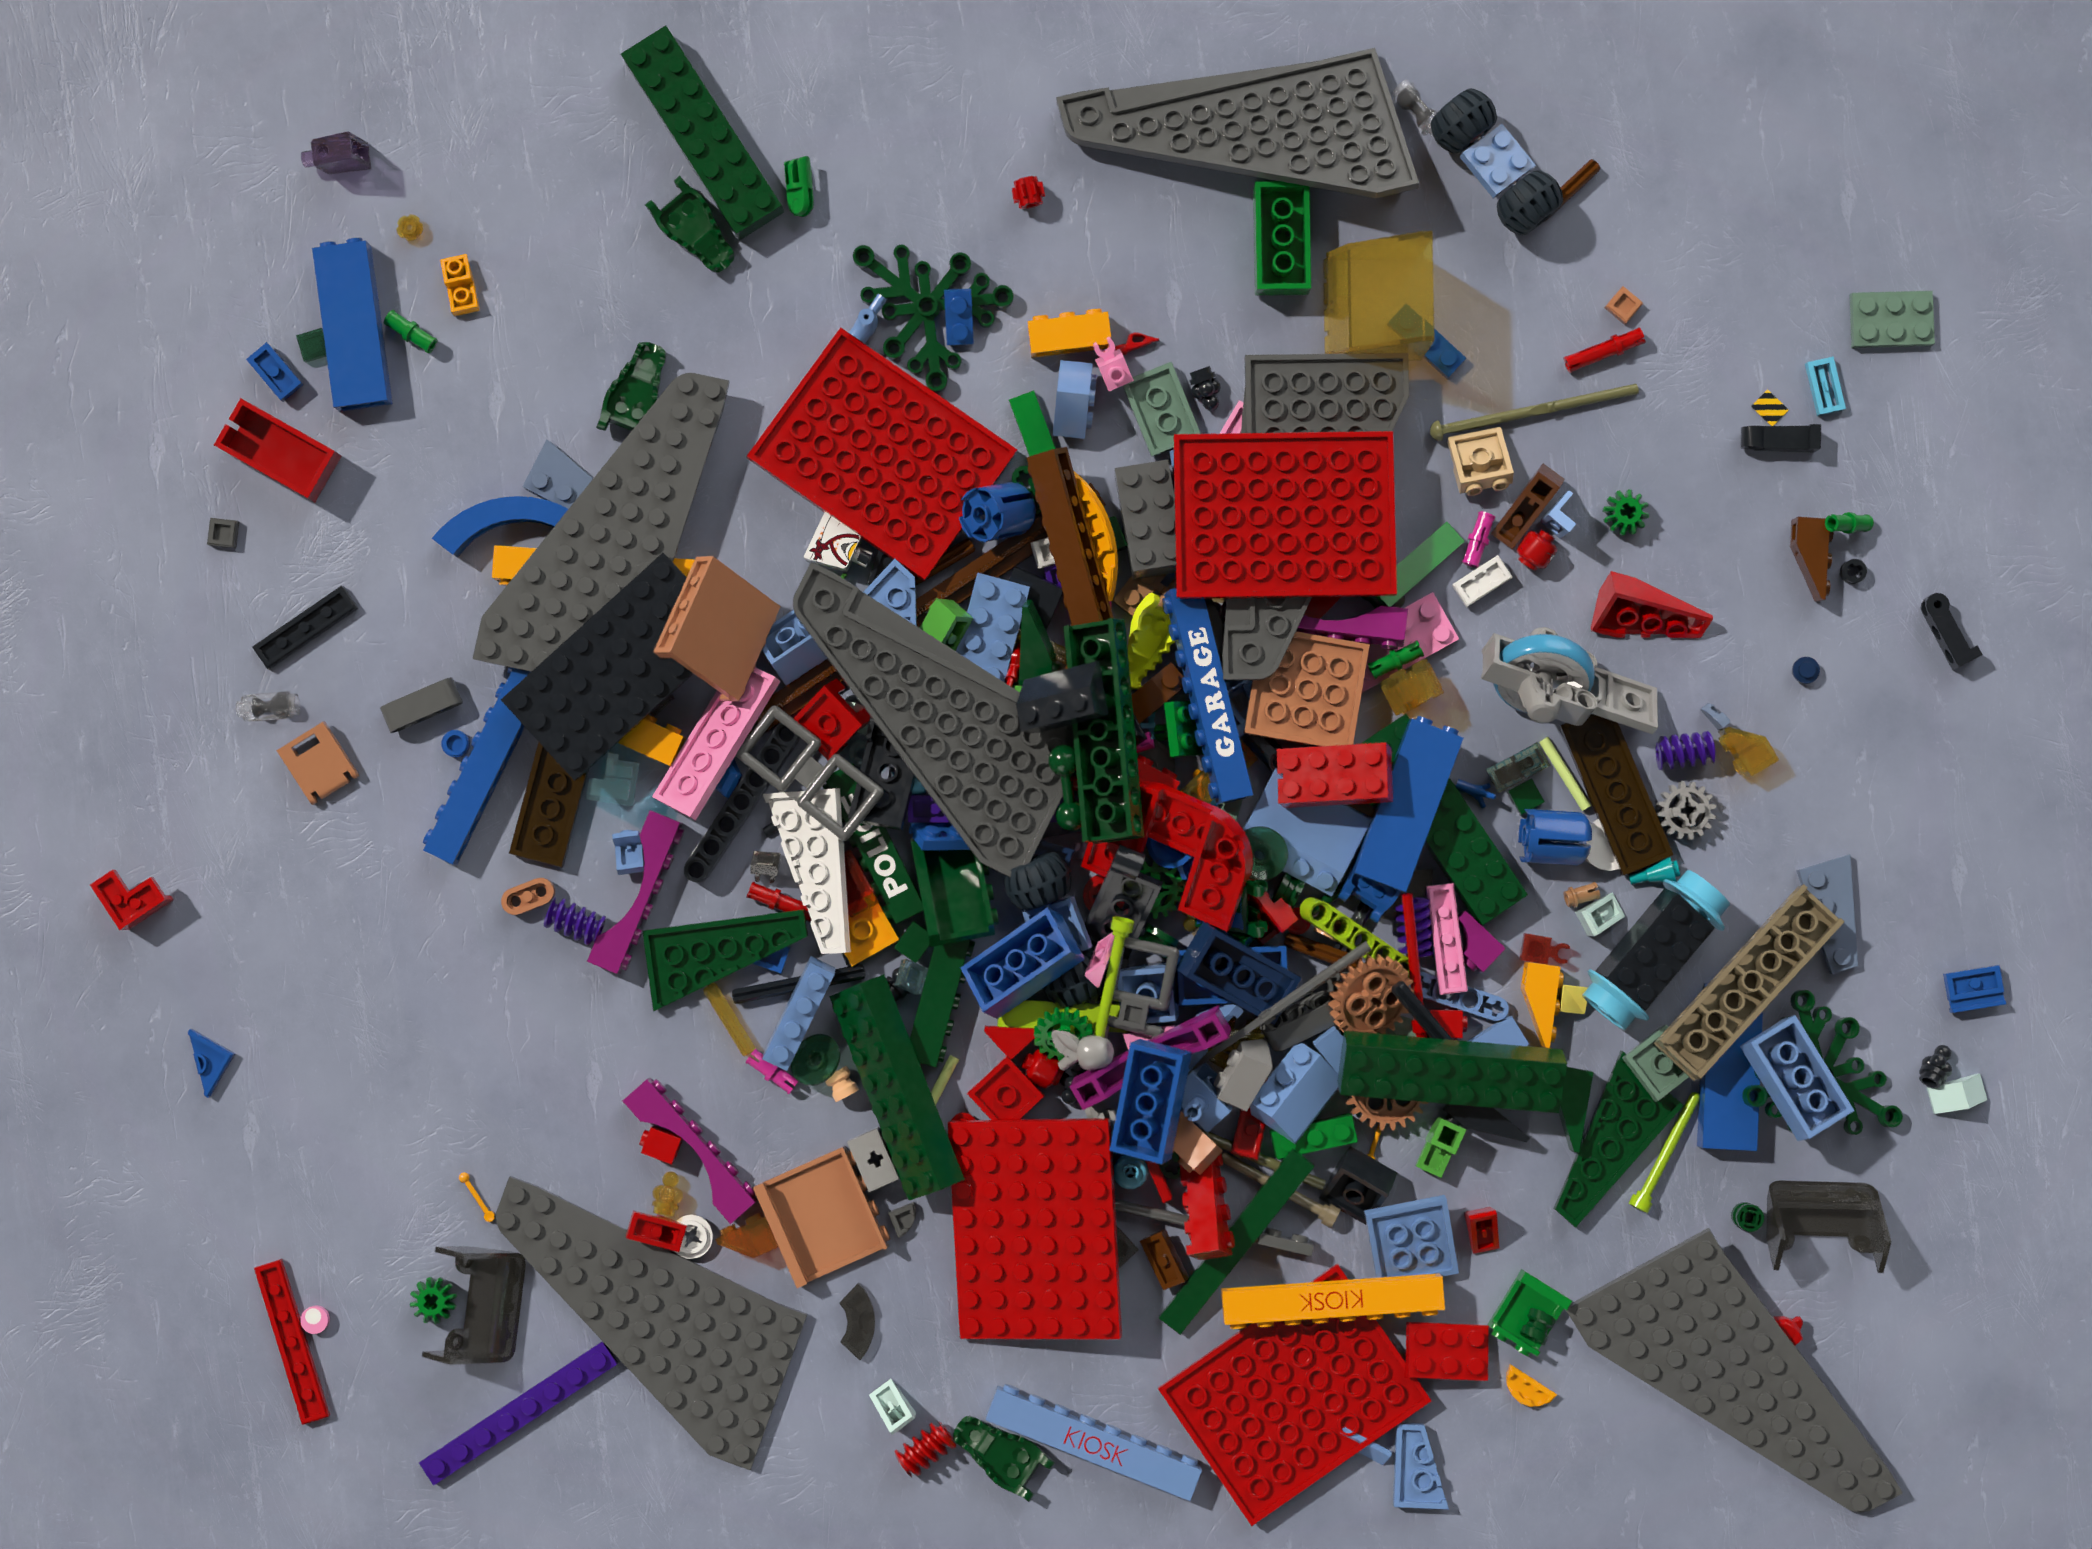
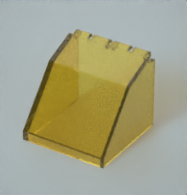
M1419 231L1354 242L1327 252L1326 258L1323 259V277L1327 279V282L1324 283V305L1327 306V309L1324 310V332L1328 333L1324 337L1325 354L1408 353V361H1421L1434 342L1433 231Z

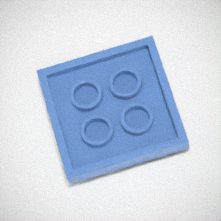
M1445 1195L1364 1210L1376 1278L1440 1273L1443 1277L1459 1274Z

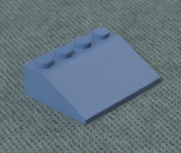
M1275 768L1243 827L1250 842L1252 855L1332 896L1344 876L1372 818L1348 805L1282 807L1278 804V779H1283V777L1277 774V768Z

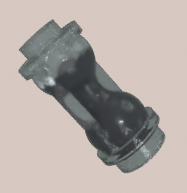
M1406 79L1391 92L1394 98L1393 102L1395 104L1398 103L1402 109L1408 110L1416 118L1417 126L1422 131L1423 136H1426L1428 133L1433 136L1431 120L1437 114V111L1425 105L1421 100L1419 91L1415 88L1416 85L1413 82L1410 84Z
M290 691L242 695L240 701L236 702V713L244 722L293 718L294 715H299L300 700L297 693L292 694ZM272 698V699L269 700V701H262V700H261V699ZM265 712L273 713L271 715H263Z

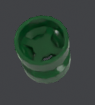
M1741 1202L1733 1208L1731 1219L1737 1227L1748 1232H1754L1763 1225L1764 1214L1758 1206L1748 1202Z
M1530 1308L1527 1315L1529 1321L1526 1325L1522 1326L1520 1334L1532 1342L1545 1345L1548 1339L1547 1330L1553 1328L1556 1319L1541 1310Z

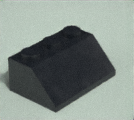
M1099 661L1025 679L1016 704L1021 732L1040 733L1108 716Z

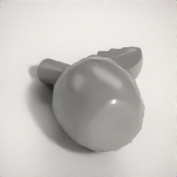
M1052 1031L1051 1036L1055 1048L1065 1056L1058 1062L1059 1068L1063 1071L1079 1062L1084 1070L1096 1071L1108 1066L1113 1060V1045L1109 1039L1100 1036H1085L1079 1040L1069 1032Z

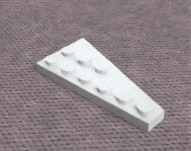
M840 788L819 790L811 802L842 826ZM805 791L763 794L765 802L769 803L773 816L771 818L773 824L777 826L782 838L781 846L794 881L800 887L802 903L804 906H807L812 921L810 924L821 954L851 952L844 842L798 806V799Z

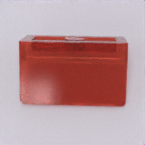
M850 849L844 852L848 915L854 917L878 904L879 901L857 858Z

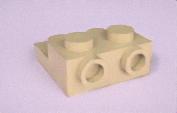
M1501 427L1448 437L1447 443L1454 464L1453 472L1460 494L1467 493L1468 496H1476L1483 491L1482 489L1492 487L1495 491H1501L1513 483L1514 471Z

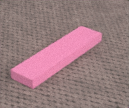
M1454 883L1426 886V896L1430 901L1428 908L1430 909L1429 918L1431 920L1430 926L1439 994L1467 992Z

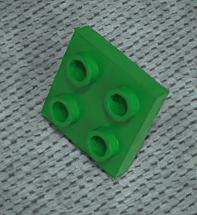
M1190 701L1164 703L1166 724H1157L1154 727V732L1164 731V733L1154 734V736L1160 742L1168 740L1170 757L1204 755L1202 746H1198L1196 742L1195 731L1197 726L1195 720H1192L1189 714L1188 705L1191 704Z

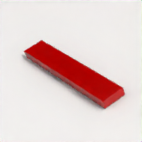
M279 1259L254 1268L301 1423L304 1425L329 1417L330 1412L306 1334L301 1325V1318L283 1260Z

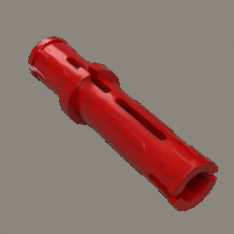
M1638 327L1619 336L1616 334L1612 335L1607 341L1563 357L1566 362L1565 366L1568 372L1571 373L1610 356L1623 355L1624 351L1645 344V339H1642L1644 334L1641 328Z
M752 882L746 898L769 906L768 909L771 910L776 908L785 912L805 909L806 921H812L807 906H804L802 901L782 894L781 890L777 888L774 891Z

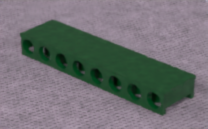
M1110 618L1086 624L1064 626L1067 669L1099 661L1109 714L1108 716L1072 724L1083 842L1099 844L1144 838L1125 619Z

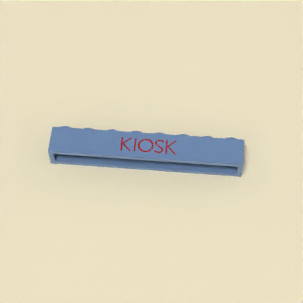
M1005 1384L1004 1387L997 1386L986 1414V1421L1185 1500H1191L1202 1472L1201 1465L1197 1464V1459L1184 1454L1182 1458L1172 1454L1173 1450L1158 1444L1156 1448L1147 1445L1146 1439L1132 1434L1131 1438L1122 1435V1430L1109 1424H1106V1427L1095 1424L1096 1420L1084 1414H1081L1080 1418L1070 1414V1409L1062 1405L1055 1404V1407L1044 1404L1045 1399L1030 1394L1029 1397L1019 1394L1020 1390L1008 1384Z

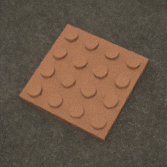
M1295 632L1277 670L1266 679L1252 680L1243 734L1317 747L1352 745L1370 644Z

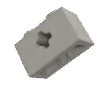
M879 1127L847 1141L869 1192L900 1178ZM873 1151L877 1155H883V1158L880 1160L881 1165L869 1161Z

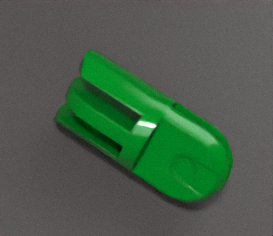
M803 156L790 161H784L788 208L793 215L799 217H806L812 212L814 207L811 162L808 156Z

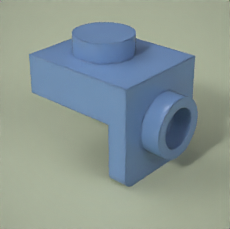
M623 830L620 833L612 834L618 875L644 872V852L639 831Z

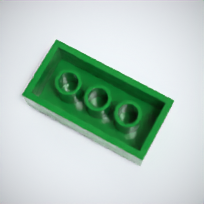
M1282 181L1255 182L1253 187L1255 296L1309 295L1311 290L1309 186Z

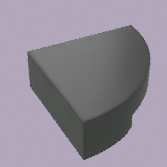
M914 1202L888 1212L898 1238L905 1235L914 1223L916 1216Z

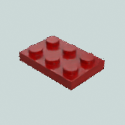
M1406 1322L1405 1378L1488 1381L1489 1325Z

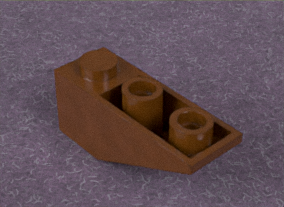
M1796 517L1791 520L1790 548L1814 601L1821 602L1826 600V596H1829L1831 588L1830 580H1827V569H1830L1832 565V554L1828 552L1829 542H1832L1834 532L1826 529V518Z

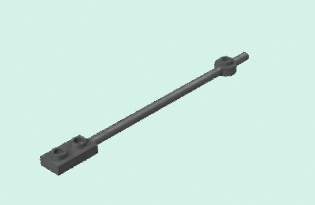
M1115 1199V1210L1182 1226L1189 1219L1188 1215ZM1266 1228L1265 1232H1262L1255 1241L1260 1245L1312 1256L1314 1245L1308 1242L1309 1237L1292 1234V1238L1281 1236L1282 1231L1272 1228Z

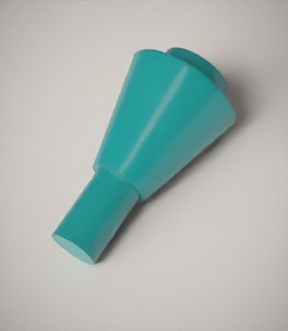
M1670 857L1648 867L1645 871L1628 874L1631 885L1646 881L1663 882L1665 879L1676 882V877L1681 876L1677 860L1671 861Z

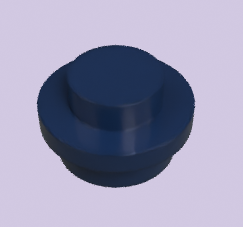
M1801 657L1792 666L1793 677L1803 684L1814 682L1820 673L1819 664L1811 657Z

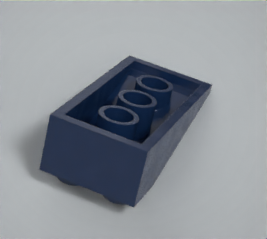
M1204 921L1176 968L1187 978L1256 1016L1293 992L1302 979L1290 970ZM1281 1013L1275 1016L1276 1018L1271 1024L1275 1025Z

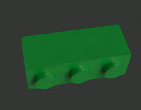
M1349 1113L1314 1120L1296 1144L1275 1130H1269L1274 1154L1277 1159L1285 1158L1292 1148L1300 1154L1358 1142L1353 1117Z

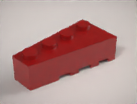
M1222 1153L1201 1175L1194 1169L1189 1173L1180 1164L1181 1183L1183 1187L1187 1186V1192H1184L1182 1196L1183 1207L1186 1213L1189 1214V1219L1187 1222H1184L1185 1233L1188 1234L1191 1240V1245L1186 1246V1252L1188 1256L1198 1260L1232 1255L1231 1248L1235 1246L1233 1233L1228 1229L1227 1220L1231 1219L1230 1208L1228 1204H1225L1224 1200L1227 1185L1225 1178L1221 1177L1220 1166H1223Z

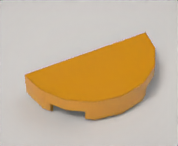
M1512 1364L1509 1365L1506 1372V1385L1510 1394L1519 1403L1528 1407L1541 1406L1550 1403L1557 1396L1556 1393Z

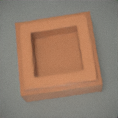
M1622 286L1604 308L1625 325L1641 307L1643 302Z

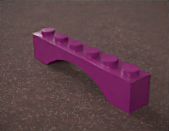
M1379 606L1367 614L1345 620H1321L1303 615L1296 632L1370 645L1379 644L1384 649L1396 650L1398 647H1404L1408 609Z
M652 810L649 811L639 835L643 846L645 863L639 894L626 915L611 929L597 936L587 962L616 974H621L622 969L625 971L628 969L632 960V955H629L633 944L637 946L643 933V930L639 929L643 919L648 920L653 909V905L650 904L654 894L658 895L662 888L664 880L660 878L663 870H669L674 855L671 854L673 846L674 844L679 845L685 830L681 829L683 823Z
M1216 1006L1148 1041L1191 1051L1193 1054L1229 1038L1231 1028L1219 1006ZM1129 1050L1114 1057L1108 1066L1096 1071H1086L1073 1078L1070 1088L1082 1110L1107 1099L1122 1088Z
M651 1078L646 1079L623 1100L624 1104L639 1121L669 1129L682 1137L695 1150L709 1176L712 1189V1204L730 1224L733 1223L757 1201L753 1187L747 1181L745 1183L741 1182L736 1176L739 1173L736 1167L730 1161L725 1163L720 1158L719 1154L721 1151L711 1140L709 1142L705 1141L700 1135L703 1132L700 1126L694 1120L689 1122L684 1117L683 1113L685 1110L675 1099L672 1102L664 1094L667 1091L664 1085L658 1079L654 1081Z

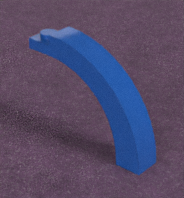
M513 496L492 499L462 511L442 526L432 539L458 558L474 540L494 528L523 522L555 527L568 508L534 497Z

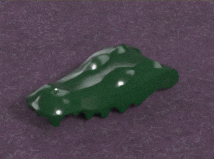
M678 176L673 181L681 191L660 210L652 200L647 202L645 207L652 215L657 226L669 239L678 243L693 256L697 257L710 271L719 273L728 268L734 261V251L723 238L707 202L681 176Z
M639 342L637 344L631 361L627 362L620 371L619 377L611 383L605 394L600 419L596 426L597 429L606 431L609 423L632 431L656 402L661 371L666 359V351L661 346L651 342Z
M970 1415L965 1416L957 1424L953 1433L954 1442L971 1454L975 1462L985 1470L988 1477L995 1484L1021 1496L1028 1502L1031 1501L1034 1493L1025 1486L1040 1463L1050 1470L1055 1464L1044 1451L1030 1440L989 1426Z

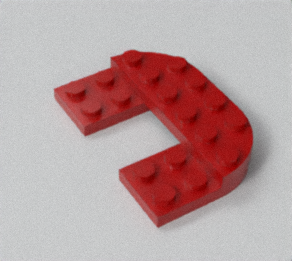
M1151 781L1139 782L1144 838L1099 844L1088 842L1081 867L1105 877L1120 844L1143 854L1148 837L1195 857L1178 910L1227 932L1231 929L1246 881L1251 877L1253 856L1247 835L1232 816L1218 807L1161 783Z

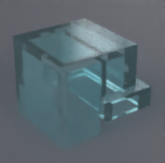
M606 753L602 758L600 778H589L586 800L633 806L640 763L618 760L619 754Z

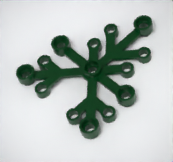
M898 245L893 252L894 258L898 263L899 277L875 259L874 252L869 246H858L853 252V260L856 266L862 269L869 268L891 285V287L882 288L865 287L860 293L861 300L865 304H871L877 294H880L884 298L905 296L913 302L899 305L887 303L882 307V316L888 321L896 319L897 316L914 314L897 337H889L885 340L883 344L884 354L892 360L901 358L905 352L904 345L924 321L926 343L915 357L909 359L907 367L910 373L920 374L924 368L923 364L928 359L930 372L926 376V386L935 393L942 392L947 386V377L940 370L939 357L945 361L946 366L951 370H956L961 366V357L959 354L949 351L937 341L934 318L938 316L940 311L945 310V300L941 299L944 295V290H948L958 276L966 275L970 271V257L963 252L955 253L950 258V270L932 292L929 280L931 267L926 261L918 262L915 265V274L919 278V294L911 287L908 265L910 251L907 246ZM900 249H904L907 252V255L903 258L897 256V252ZM867 254L869 260L861 262L859 260L860 255ZM963 261L966 266L964 269L959 270L955 266L956 263ZM926 266L928 271L925 274H920L918 268ZM978 273L974 277L973 284L969 287L972 296V315L978 319L982 327L989 328L994 324V315L991 311L984 310L980 306L994 304L998 308L1004 309L1012 304L1014 296L1011 288L1006 285L997 286L992 293L978 295L990 285L988 275ZM978 278H985L987 283L984 286H979L977 284ZM867 291H871L874 294L870 300L864 298V293ZM1000 294H1006L1008 296V300L1006 302H1000L998 300V296ZM930 303L933 308L931 311L926 312L922 309L923 305ZM889 307L895 310L892 316L885 314V310ZM983 315H989L992 319L989 323H983L981 318ZM892 345H897L900 349L898 353L892 354L889 348ZM950 357H956L958 363L952 366L948 363ZM912 362H919L921 364L918 370L911 369L910 365ZM940 378L942 383L940 386L935 387L931 383L932 380Z
M1797 990L1791 995V1006L1794 1010L1798 1011L1804 1030L1823 1059L1818 1038L1826 1022L1830 1021L1832 1012L1826 1006L1816 1007L1813 1010V1021L1810 1012L1815 1005L1813 993L1809 990ZM1799 996L1803 999L1801 1006L1798 1004ZM1821 1010L1825 1012L1824 1019H1821L1819 1016ZM1791 1016L1782 1017L1779 1021H1781V1020L1784 1019V1018L1791 1017ZM1843 1017L1838 1019L1835 1024L1836 1035L1823 1061L1854 1109L1852 1113L1846 1116L1844 1130L1850 1135H1858L1863 1130V1124L1858 1119L1854 1102L1876 1115L1882 1126L1897 1127L1903 1119L1902 1111L1897 1106H1882L1859 1092L1870 1087L1884 1086L1887 1078L1882 1071H1872L1867 1077L1847 1083L1836 1078L1849 1073L1858 1074L1864 1070V1062L1859 1057L1848 1058L1845 1063L1834 1066L1846 1040L1855 1038L1860 1031V1026L1856 1019ZM1843 1024H1846L1847 1026L1846 1033H1844L1842 1030ZM1853 1061L1857 1062L1856 1070L1852 1068ZM1876 1074L1880 1078L1878 1084H1876L1874 1081V1077ZM1749 1085L1742 1093L1744 1103L1750 1107L1763 1106L1767 1098L1770 1097L1766 1088L1760 1085ZM1751 1091L1755 1094L1753 1101L1750 1100L1749 1096ZM1774 1101L1768 1102L1765 1106L1766 1115L1770 1118L1781 1117L1782 1115L1778 1108L1775 1115L1772 1113V1106L1775 1105ZM1886 1112L1890 1114L1888 1121L1885 1119ZM1852 1122L1856 1124L1855 1131L1851 1130L1850 1126Z

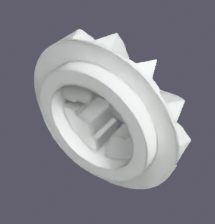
M690 1214L680 1217L677 1221L687 1225V1232H690L696 1226L698 1227L696 1236L702 1243L692 1241L686 1247L687 1236L684 1235L680 1251L675 1252L679 1256L688 1259L704 1255L711 1247L713 1240L711 1225L700 1216Z

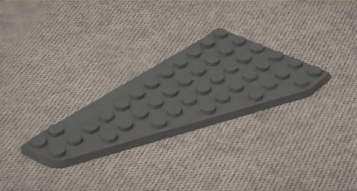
M685 373L676 377L483 614L473 654L474 660L532 672L660 554L664 552L672 562L674 561L709 450L724 410L729 380L696 373Z
M510 1176L496 1211V1223L500 1232L709 1456L751 1470L807 1313L774 1302L665 1248L626 1239V1229L576 1206L535 1184Z

